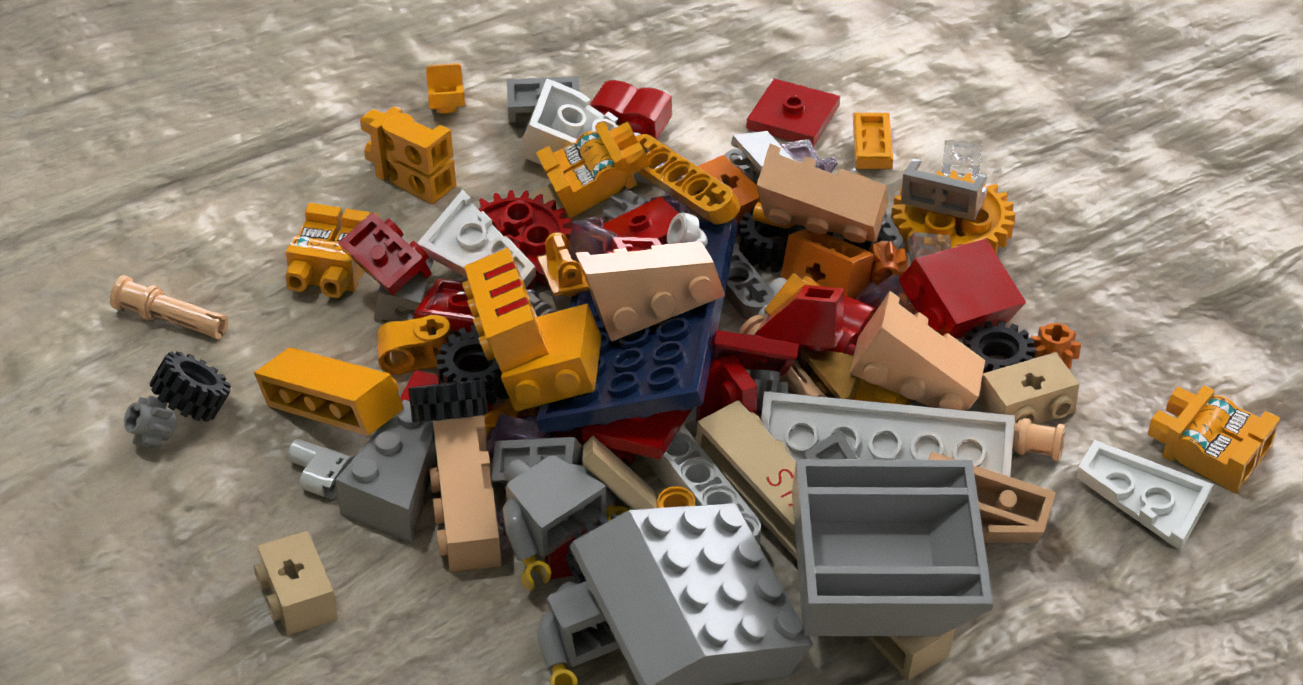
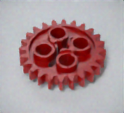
M509 190L507 198L504 199L498 193H494V201L490 203L480 198V208L478 210L480 212L484 211L492 220V225L504 237L507 236L535 266L536 276L526 289L533 290V282L536 281L543 286H547V280L537 258L538 256L546 255V239L552 233H562L569 241V250H574L575 234L572 219L566 218L565 208L557 209L554 199L544 204L543 194L537 195L533 200L529 199V193L526 190L520 198H515L513 190Z

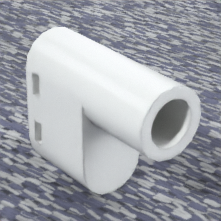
M298 438L295 439L289 448L288 460L291 463L306 467L300 477V488L329 499H334L337 495L336 479L354 457Z

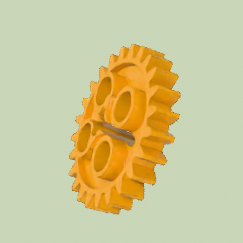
M937 171L936 175L944 176L943 173ZM952 171L949 177L970 183L975 182L972 180L971 173H967L964 178H959L957 172ZM984 184L983 187L987 188V196L975 221L901 204V187L900 195L894 196L891 219L897 227L898 233L901 234L903 242L907 241V250L920 248L919 257L985 238L997 255L998 246L1005 248L1007 246V239L1012 238L1016 215V212H1013L1014 203L1007 201V192L997 193V184L985 186Z

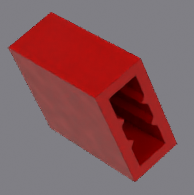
M986 238L916 258L898 279L916 311L929 319L927 325L943 336L949 333L955 339L965 337L967 331L972 332L973 326L977 324L983 329L984 322L991 321L993 326H998V321H1004L1007 324L1026 303Z

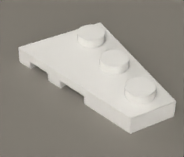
M463 189L418 242L429 258L467 277L465 265L508 247L523 279L525 288L536 276L535 266L507 236L504 237L492 225V220L484 211L480 212L471 202V198Z
M1094 440L1080 463L1077 473V479L1179 551H1182L1211 498L1214 484L1096 440Z

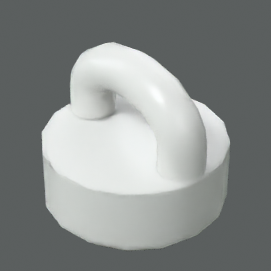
M678 213L669 225L667 243L677 244L701 241L704 247H706L708 239L706 234L699 228L698 218L691 214Z

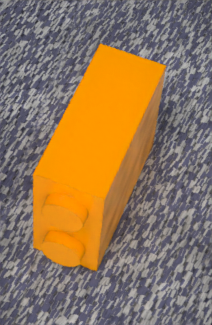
M588 303L536 317L548 354L501 374V380L516 412L595 391L602 336Z

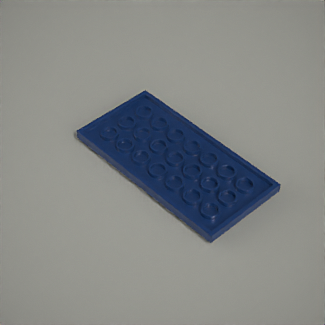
M705 218L699 219V228L706 234L708 239L705 249L715 264L725 294L738 229L736 218L727 223L717 225ZM598 240L588 241L585 252H588L589 255L605 254L607 251ZM581 291L579 294L572 296L569 308L588 303L602 336L595 391L540 405L536 421L541 434L554 431L567 432L577 427L594 424L607 425L616 420L633 417L647 418L656 413L673 410L687 411L696 406L703 405L714 350V334L718 330L724 297L611 342L600 320L590 291Z

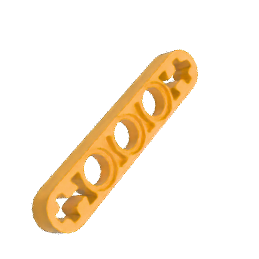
M647 134L636 136L651 164L637 173L713 224L727 223L739 213L740 203L730 187ZM685 175L682 179L675 182L676 179ZM706 188L701 193L695 195L699 190Z

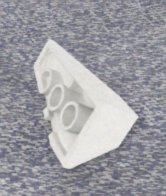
M546 79L516 155L542 165L536 154L537 151L550 146L554 153L575 143L583 133L596 131L594 126L603 121L610 131L619 126L616 124L618 118L610 112L603 115L589 105L591 99L581 92ZM639 173L633 174L636 182L653 184Z

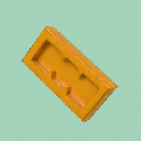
M853 113L855 169H893L889 113Z

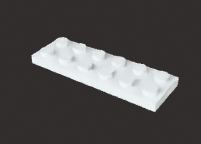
M764 391L761 415L763 427L775 440L778 439L783 442L788 453L795 461L796 459H807L804 454L805 451L841 430L860 460H928L932 451L956 460H972L975 466L1010 477L1015 415Z

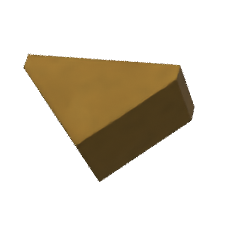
M807 347L801 349L800 366L826 397L854 400L861 378L850 374L853 355L829 350L813 351Z

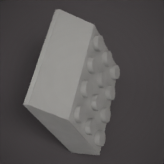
M796 459L792 502L804 636H942L992 610L993 597L972 460Z
M736 503L628 510L574 540L570 545V549L639 685H722L788 677L813 646L810 637L804 636L802 622Z

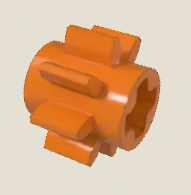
M892 241L872 243L869 252L874 253L869 281L872 280V283L879 289L897 286L899 283L898 279L908 268L905 248L897 250Z
M1050 323L1044 327L1040 326L1038 336H1031L1035 342L1034 347H1036L1034 358L1056 352L1068 369H1071L1072 359H1079L1081 343L1075 341L1076 331H1071L1064 324Z

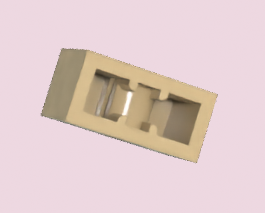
M1054 352L984 373L980 404L987 413L1015 415V423L1025 418L1030 419L1032 424H1040L1075 413L1079 382L1058 354Z
M308 530L257 545L260 563L254 565L255 576L260 590L268 588L270 595L266 596L270 615L273 621L281 619L287 636L338 620L334 590Z

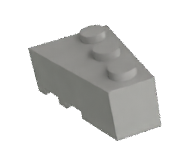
M404 399L402 401L404 410L379 428L338 476L336 487L340 515L412 544L419 514H422L425 506L424 498L428 486L431 485L429 468L437 467L433 421L412 422L410 401Z

